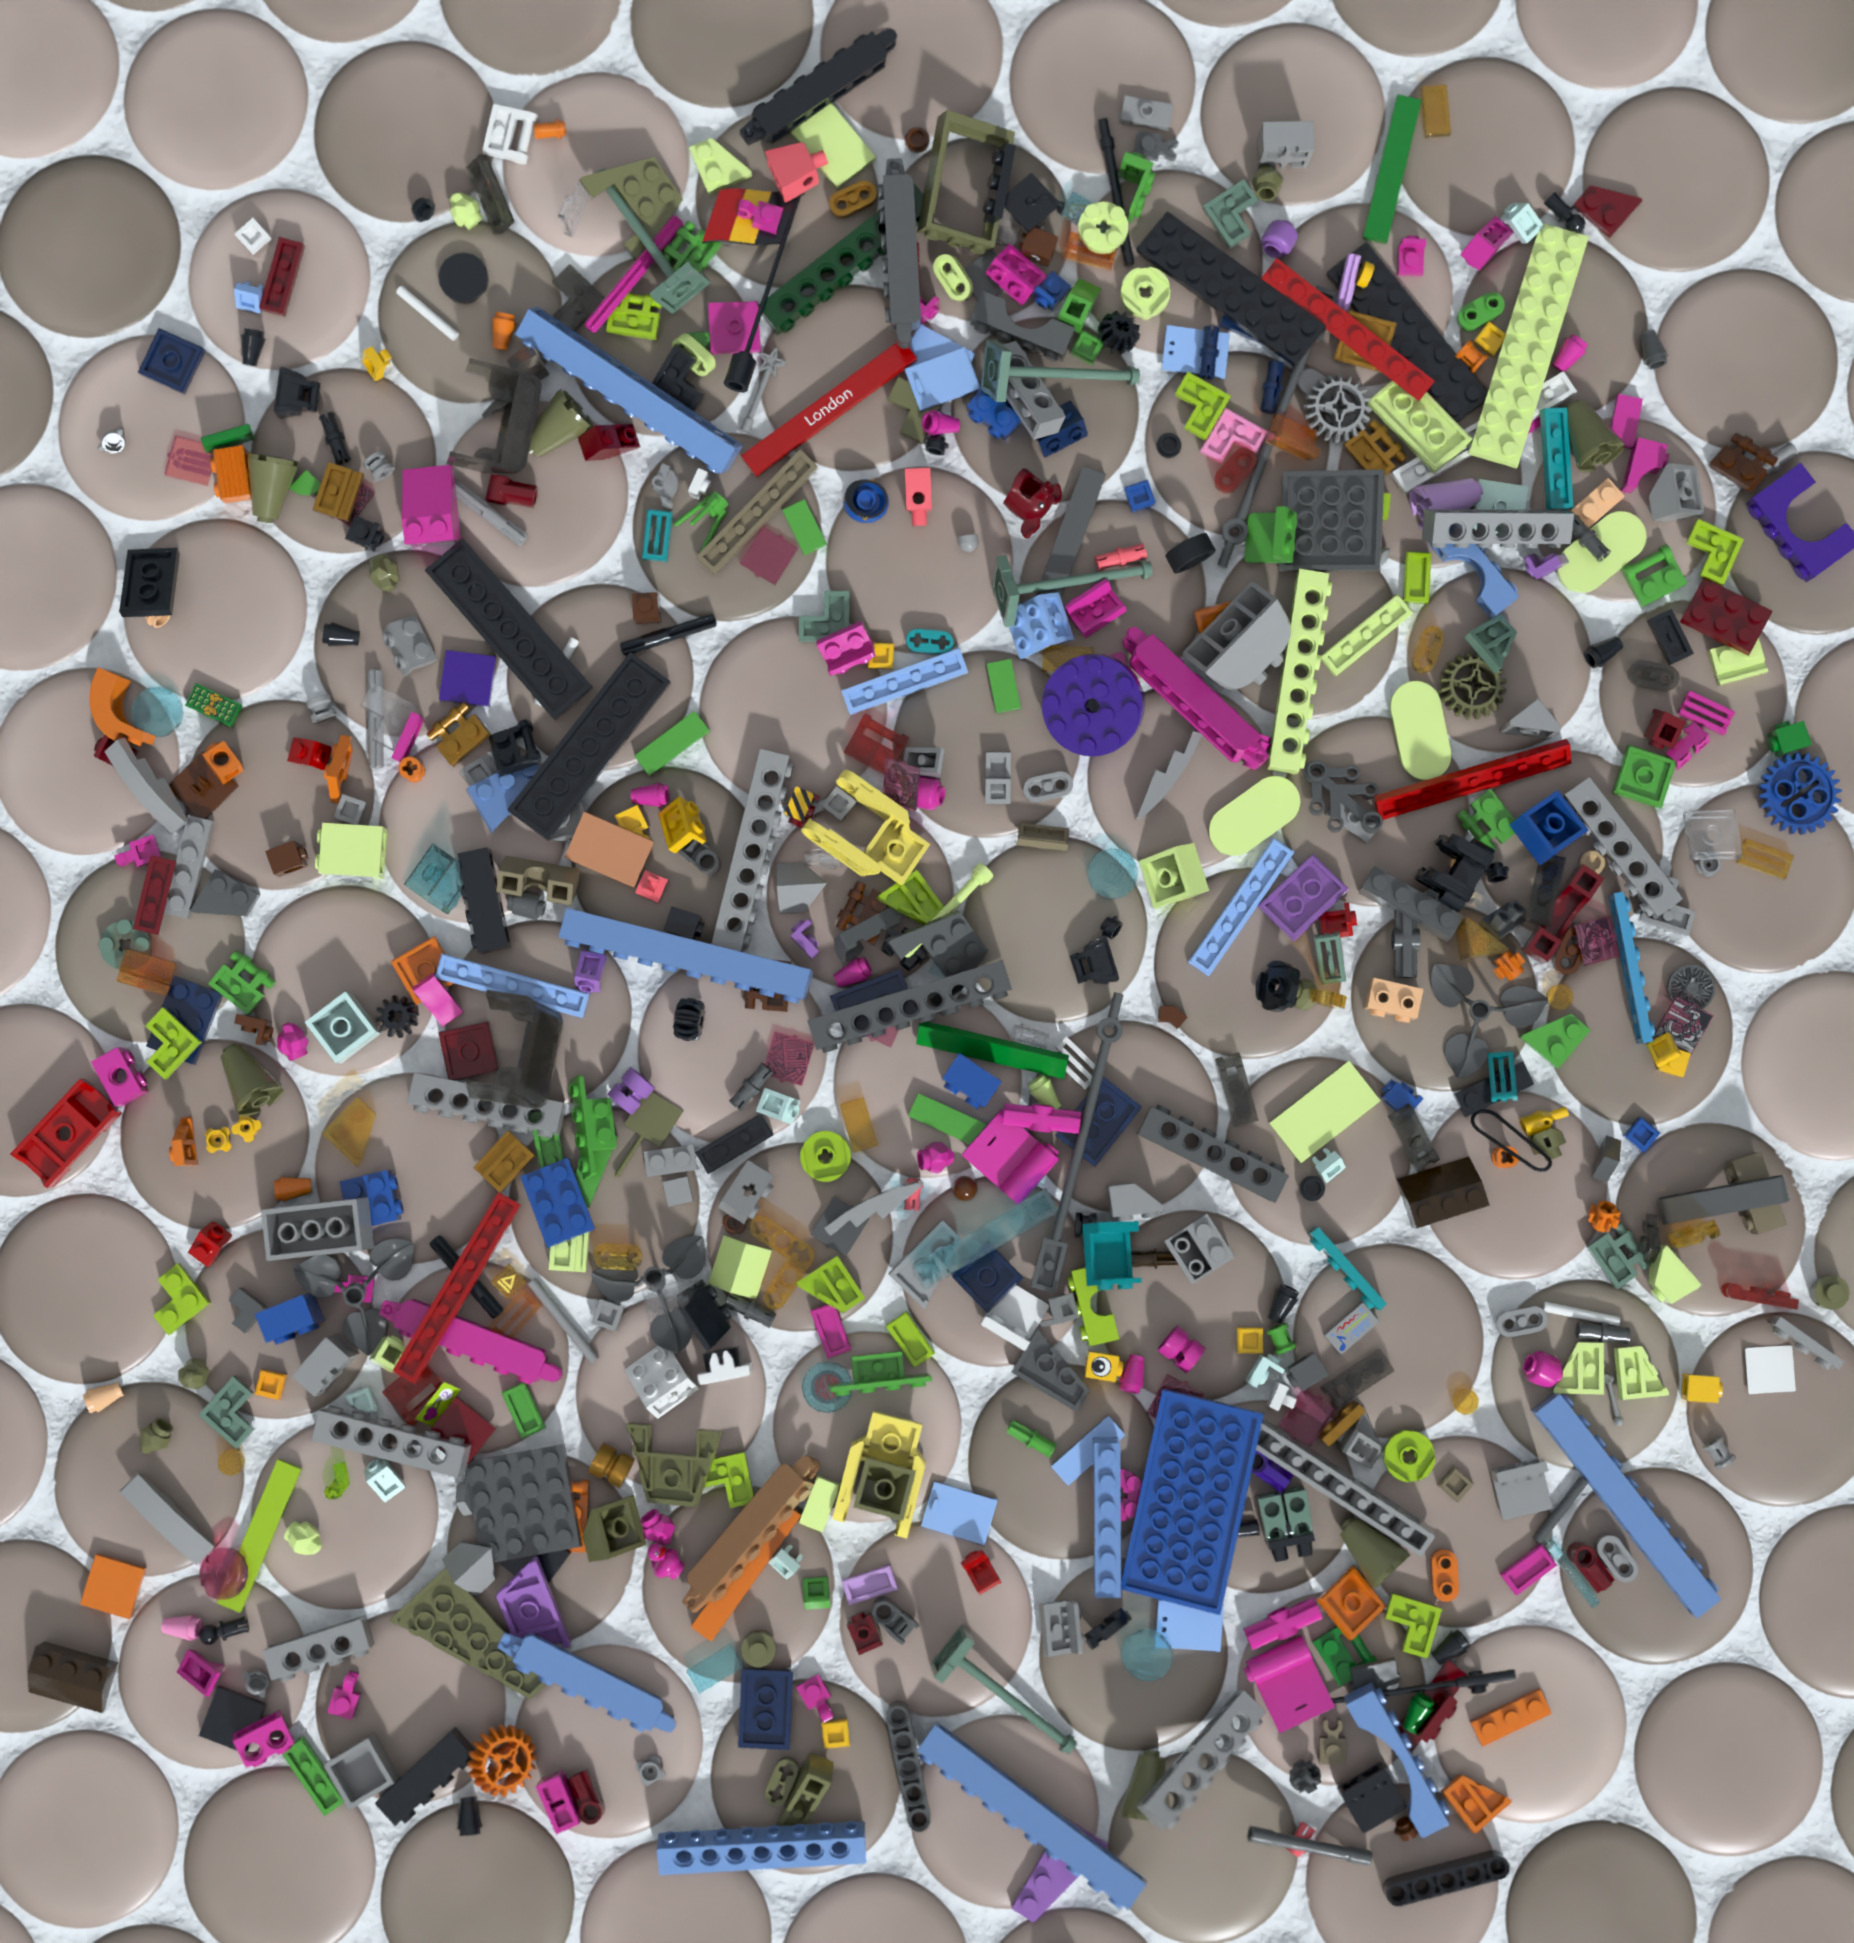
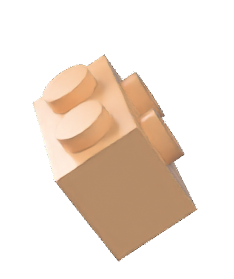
M1372 978L1369 982L1364 1009L1370 1010L1369 1014L1384 1018L1385 1014L1395 1016V1021L1409 1023L1410 1019L1415 1020L1418 1018L1424 989Z

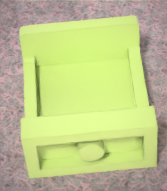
M322 823V829H318L317 833L320 854L316 855L315 867L318 869V873L327 876L344 875L384 879L388 829L383 826Z

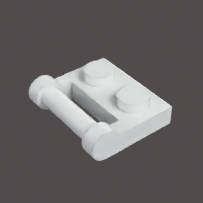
M493 104L483 145V154L526 165L534 123L537 122L538 115L525 110ZM517 120H521L524 123L518 149L513 151L510 149Z

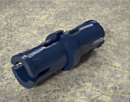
M1211 326L1204 327L1203 347L1200 348L1199 355L1202 356L1199 377L1205 379L1207 369V379L1215 378L1216 358L1219 357L1217 345L1220 328L1216 326L1212 330V336H1210Z
M1269 361L1266 381L1262 385L1264 392L1260 411L1266 414H1275L1278 395L1282 391L1281 377L1285 364L1280 361Z

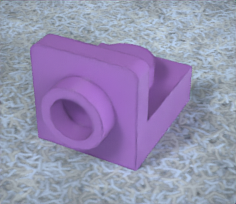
M1536 553L1524 558L1527 562L1525 566L1528 573L1535 577V579L1544 578L1569 563L1565 554L1556 556L1555 553H1552L1541 559V561Z
M801 919L791 929L794 932L791 938L813 959L819 954V950L816 948L819 944L810 934L806 937L803 935L813 923L810 919H807L805 922Z
M581 950L574 976L576 989H580L585 993H600L601 979L607 960L606 955Z

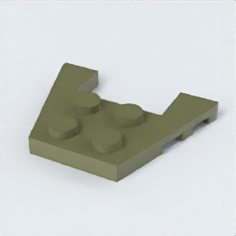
M655 157L586 175L579 179L591 199L614 185L652 240L668 222L683 200ZM637 234L623 243L634 261L646 249Z
M628 1423L627 1431L631 1433L634 1443L632 1449L634 1455H637L641 1470L638 1471L647 1502L689 1507L697 1506L722 1436V1430L698 1429L696 1455L652 1451V1424Z

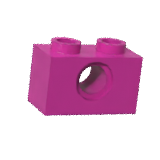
M116 1047L91 1061L114 1106L123 1107L149 1092L146 1088L148 1082L142 1072H138L134 1066L136 1060L130 1050L122 1047ZM121 1069H124L127 1077L121 1083L117 1078V1074Z

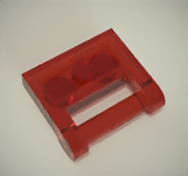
M865 713L846 746L844 754L888 777L890 774L889 759L898 760L909 737L892 731L872 720V716ZM866 728L895 743L894 750L864 735Z
M427 1365L416 1385L400 1376L382 1393L402 1415L406 1423L414 1426L418 1422L415 1418L440 1388L443 1381ZM432 1383L436 1389L410 1411L406 1405Z

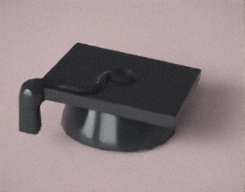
M1030 173L1007 193L1004 208L1029 233L1054 210L1061 214L1064 211L1065 203L1058 201L1035 175Z

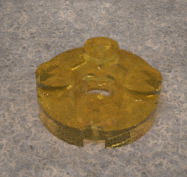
M1715 1219L1701 1222L1699 1226L1691 1228V1225L1675 1229L1676 1231L1668 1234L1669 1238L1667 1239L1670 1248L1673 1249L1675 1247L1677 1249L1699 1244L1707 1236H1710V1239H1714L1721 1235L1719 1226L1716 1224Z

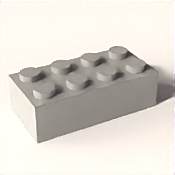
M369 1197L261 1210L266 1261L374 1248Z

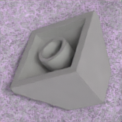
M1674 463L1666 464L1649 495V512L1653 521L1668 522L1705 515L1697 466Z

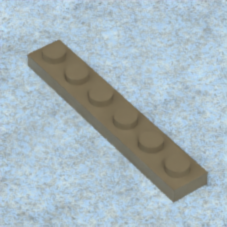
M799 450L696 556L697 560L715 576L819 469L818 466L802 450Z

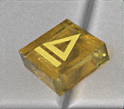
M508 1264L491 1281L508 1300L527 1282L511 1264Z

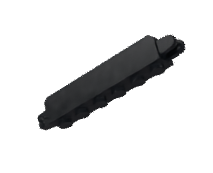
M888 28L877 35L873 31L867 35H860L854 40L853 45L847 49H839L831 60L820 62L815 66L813 72L807 76L801 75L794 81L791 87L786 90L783 88L776 92L772 100L767 103L762 102L753 109L752 119L740 129L742 139L748 146L762 139L766 143L774 144L829 104L834 103L884 69L887 53L891 49L893 50L896 45V31Z

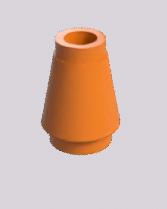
M495 312V318H492V348L507 351L517 324L514 322V315Z
M280 1177V1180H274L276 1201L282 1200L285 1202L312 1193L311 1179Z

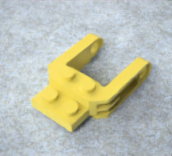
M843 770L836 780L839 788L881 817L885 822L863 852L833 830L829 829L828 831L817 822L812 821L811 818L803 826L802 833L860 876L875 875L883 872L902 886L930 846V843L910 830V820L906 809L855 773Z
M873 1411L868 1433L851 1444L833 1520L845 1523L860 1461H865L866 1457L916 1470L904 1520H898L895 1530V1536L907 1539L926 1461L917 1447L923 1423Z

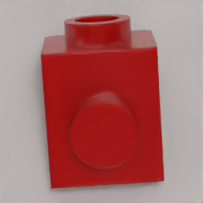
M293 737L287 761L325 771L332 747L317 741Z
M1349 902L1344 903L1345 910L1325 912L1320 917L1322 935L1324 933L1334 934V932L1339 931L1340 937L1353 936L1352 926H1357L1356 911H1350Z
M212 1221L198 1233L188 1253L206 1267H209L214 1263L223 1245L231 1239L232 1234Z
M983 1550L969 1553L965 1560L961 1562L962 1567L967 1572L979 1595L1002 1583Z

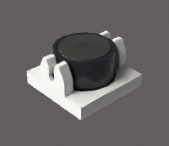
M740 1346L703 1353L705 1371H701L698 1374L699 1384L703 1385L749 1376L753 1371L752 1361L743 1363Z

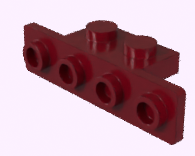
M1447 1661L1430 1683L1455 1680L1457 1677L1468 1675L1452 1662ZM1455 1686L1423 1691V1694L1435 1702L1432 1714L1419 1727L1416 1734L1403 1728L1402 1724L1405 1721V1717L1400 1722V1725H1398L1402 1734L1406 1732L1413 1745L1410 1748L1412 1752L1421 1740L1428 1743L1430 1739L1434 1740L1439 1735L1442 1729L1440 1726L1446 1718L1450 1719L1457 1710L1456 1704L1458 1701L1454 1698V1695L1460 1688Z

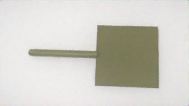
M654 1092L647 1099L642 1098L640 1100L641 1106L633 1115L630 1114L624 1123L625 1126L638 1133L639 1137L619 1166L615 1177L620 1176L643 1138L661 1147L683 1111Z

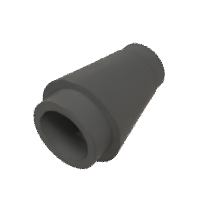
M1648 330L1641 334L1644 365H1647L1650 370L1663 367L1668 362V353L1656 331Z

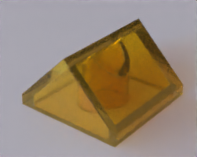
M1469 917L1462 919L1456 930L1460 960L1494 957L1506 953L1508 950L1505 945Z

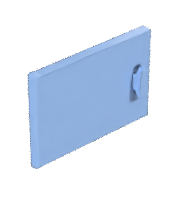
M921 324L912 336V342L909 347L917 357V361L911 366L958 350L962 346ZM966 349L972 362L976 354Z
M1166 325L1161 370L1186 374L1190 372L1193 375H1199L1202 357L1199 355L1200 348L1203 347L1204 330ZM1219 332L1217 345L1219 357L1216 358L1215 378L1225 379L1230 333Z
M966 347L905 369L920 412L981 389Z
M934 1481L921 1526L984 1546L998 1500Z
M1158 1600L1155 1647L1220 1652L1224 1604L1221 1615Z

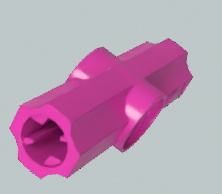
M1005 1103L1002 1125L1025 1127L1038 1132L1059 1131L1079 1134L1081 1112L1068 1109H1054L1053 1106L1040 1104L1028 1106Z
M1311 1597L1289 1608H1279L1269 1613L1267 1618L1243 1628V1631L1252 1650L1276 1639H1287L1298 1633L1299 1629L1321 1620L1323 1617L1315 1599Z

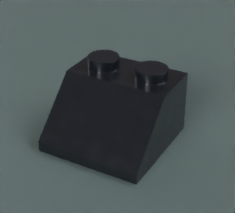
M702 1279L676 1296L680 1312L705 1350L709 1351L731 1328L729 1319L732 1316L724 1304L722 1306L718 1304L716 1300L718 1294L711 1284L706 1285Z

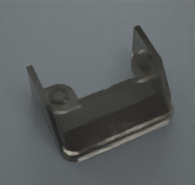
M469 358L465 372L490 378L488 391L492 398L498 401H506L513 396V400L504 407L496 449L480 448L475 452L474 457L450 451L446 464L481 473H519L527 463L542 383L534 374Z
M487 990L486 996L490 1009L510 1012L513 1018L527 1022L518 1067L500 1068L495 1073L493 1084L467 1080L466 1086L470 1099L540 1108L547 1103L564 1026L562 1016L528 996Z

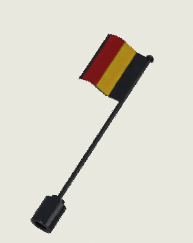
M742 188L719 190L702 244L708 242H729L746 245L780 244L745 351L732 355L724 379V385L735 392L744 393L748 391L756 366V360L749 352L801 195H804L805 192L785 203L780 192ZM740 200L750 201L756 207L759 201L782 207L783 212L776 234L752 227L753 220L737 216Z

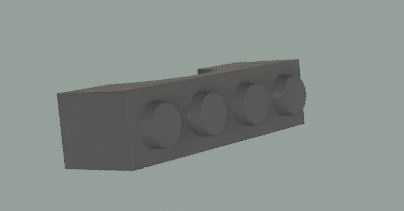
M983 290L971 316V325L974 326L973 328L983 334L989 332L997 335V339L1005 343L1017 341L1021 349L1031 353L1034 351L1042 353L1044 358L1053 362L1057 360L1063 362L1075 331V327L1053 318L1039 328H1022L1009 318L1005 299Z
M1375 866L1359 891V894L1381 906L1391 907L1408 915L1422 925L1426 931L1447 943L1453 937L1464 915Z

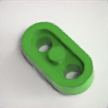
M1489 292L1463 306L1457 315L1458 326L1462 330L1470 332L1487 324L1488 321L1496 319L1501 315L1505 307L1503 297L1496 292ZM1494 301L1496 303V307H1490L1488 302ZM1468 313L1474 314L1475 319H1474V320H1470V319L1467 317V314H1468Z

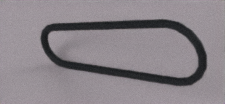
M1481 1109L1472 1114L1470 1121L1472 1127L1519 1161L1538 1172H1545L1551 1168V1158L1499 1114L1487 1109ZM1488 1113L1495 1116L1544 1156L1548 1161L1547 1167H1535L1478 1128L1474 1122L1476 1115Z

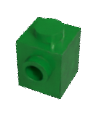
M1789 721L1774 725L1775 730L1768 733L1767 743L1770 751L1774 752L1775 757L1812 745L1804 721L1792 725Z

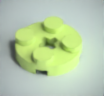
M1097 202L1086 207L1079 219L1078 234L1089 250L1099 254L1111 253L1126 240L1128 220L1121 207L1110 202ZM1101 222H1105L1106 225L1110 226V229H1107L1105 233H1100V229L1096 228Z
M1154 267L1133 269L1122 282L1120 298L1124 307L1132 315L1146 320L1160 314L1166 308L1170 299L1169 280L1163 272ZM1141 287L1143 289H1147V287L1151 289V296L1149 298L1140 296L1141 291L1139 289Z

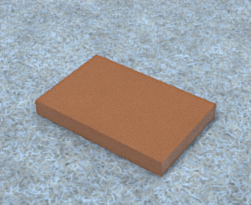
M584 811L564 858L631 887H635L654 840Z

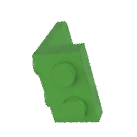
M1125 152L1119 178L1139 185L1129 211L1128 222L1133 223L1135 217L1140 218L1145 205L1146 195H1149L1156 174L1152 172L1154 163L1146 160L1142 154L1137 152Z
M1276 506V512L1251 513L1248 516L1245 561L1248 563H1293L1297 513L1286 506Z

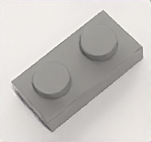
M695 1145L643 1152L647 1177L698 1170Z

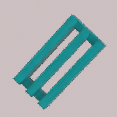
M647 509L642 560L668 562L673 512ZM654 515L657 516L653 554H648L652 517ZM664 516L666 517L663 552L662 555H658L662 518Z
M1513 1051L1487 1053L1492 1102H1497L1498 1099H1502V1101H1507V1099H1512V1101L1518 1100ZM1503 1058H1508L1512 1092H1506ZM1493 1059H1498L1500 1093H1496Z

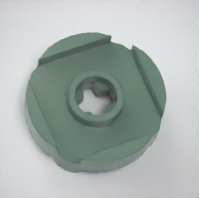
M124 919L112 923L105 929L98 946L103 959L111 967L120 970H134L142 967L151 956V934L134 930V921ZM130 939L132 941L130 943L132 949L130 951H122L121 942Z

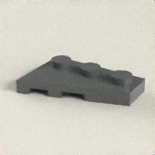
M1037 1328L1030 1339L1027 1349L1022 1352L1011 1373L1078 1412L1090 1389Z

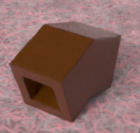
M1159 1006L1158 1022L1169 1023L1177 1030L1187 1019V1016L1177 1007Z

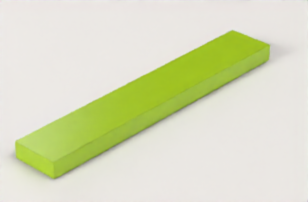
M277 1459L217 1604L239 1613L243 1612L303 1468L282 1459Z

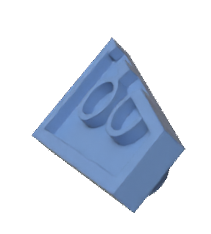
M539 764L502 777L497 772L467 787L468 795L491 834L511 814L507 809L540 768Z

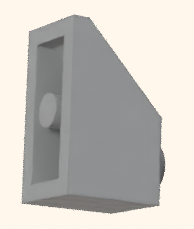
M906 747L903 764L919 768V776L941 779L945 749Z

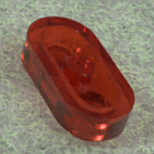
M1240 448L1230 456L1215 475L1214 484L1218 491L1231 493L1237 489L1256 465L1254 452L1248 448ZM1240 459H1245L1247 461V465L1241 466L1238 461ZM1227 477L1231 480V483L1225 485L1222 479Z

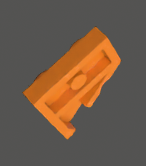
M340 736L338 744L335 743L332 748L331 764H327L325 767L324 778L328 782L332 803L339 804L341 798L340 786L342 781L346 782L353 753L351 736Z
M192 1116L183 1117L180 1119L171 1140L172 1146L169 1147V1157L171 1162H174V1166L198 1165Z
M1460 1774L1441 1790L1442 1794L1474 1834L1512 1803L1510 1798Z

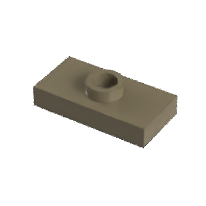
M1019 823L1017 845L1067 851L1069 828Z

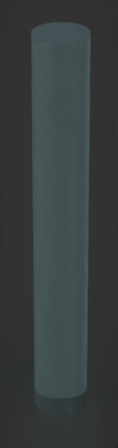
M1553 1539L1549 1540L1545 1547L1591 1608L1597 1606L1600 1603L1598 1598Z

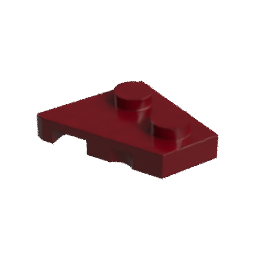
M1590 185L1573 204V207L1608 238H1611L1643 200L1640 197Z

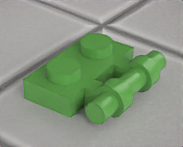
M687 221L683 228L680 227L675 233L677 236L670 246L667 245L664 248L663 255L669 263L671 260L676 261V264L673 266L675 272L685 263L690 262L703 273L722 247L721 242L702 244L705 231L700 229L696 236L692 235L691 233L695 229V225ZM684 242L689 243L683 254L678 252Z
M1491 789L1469 805L1475 812L1474 815L1470 816L1465 809L1457 814L1458 818L1463 822L1461 825L1465 830L1468 829L1476 839L1493 849H1496V847L1490 841L1495 837L1500 844H1503L1515 834L1509 825L1516 819ZM1481 820L1489 832L1484 834L1476 824L1477 821Z
M236 950L230 957L237 963L234 968L231 969L228 965L223 964L208 984L244 1013L250 1015L266 996L258 988L264 984L267 988L271 989L276 984V981L270 977L268 971L265 969L261 970L253 964L249 956H243ZM244 970L255 977L251 983L240 976Z

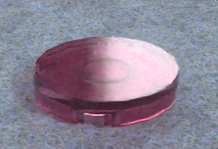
M217 1548L210 1555H207L202 1562L200 1583L201 1586H204L209 1597L216 1600L232 1599L239 1595L245 1587L248 1579V1566L245 1558L239 1551L233 1548Z

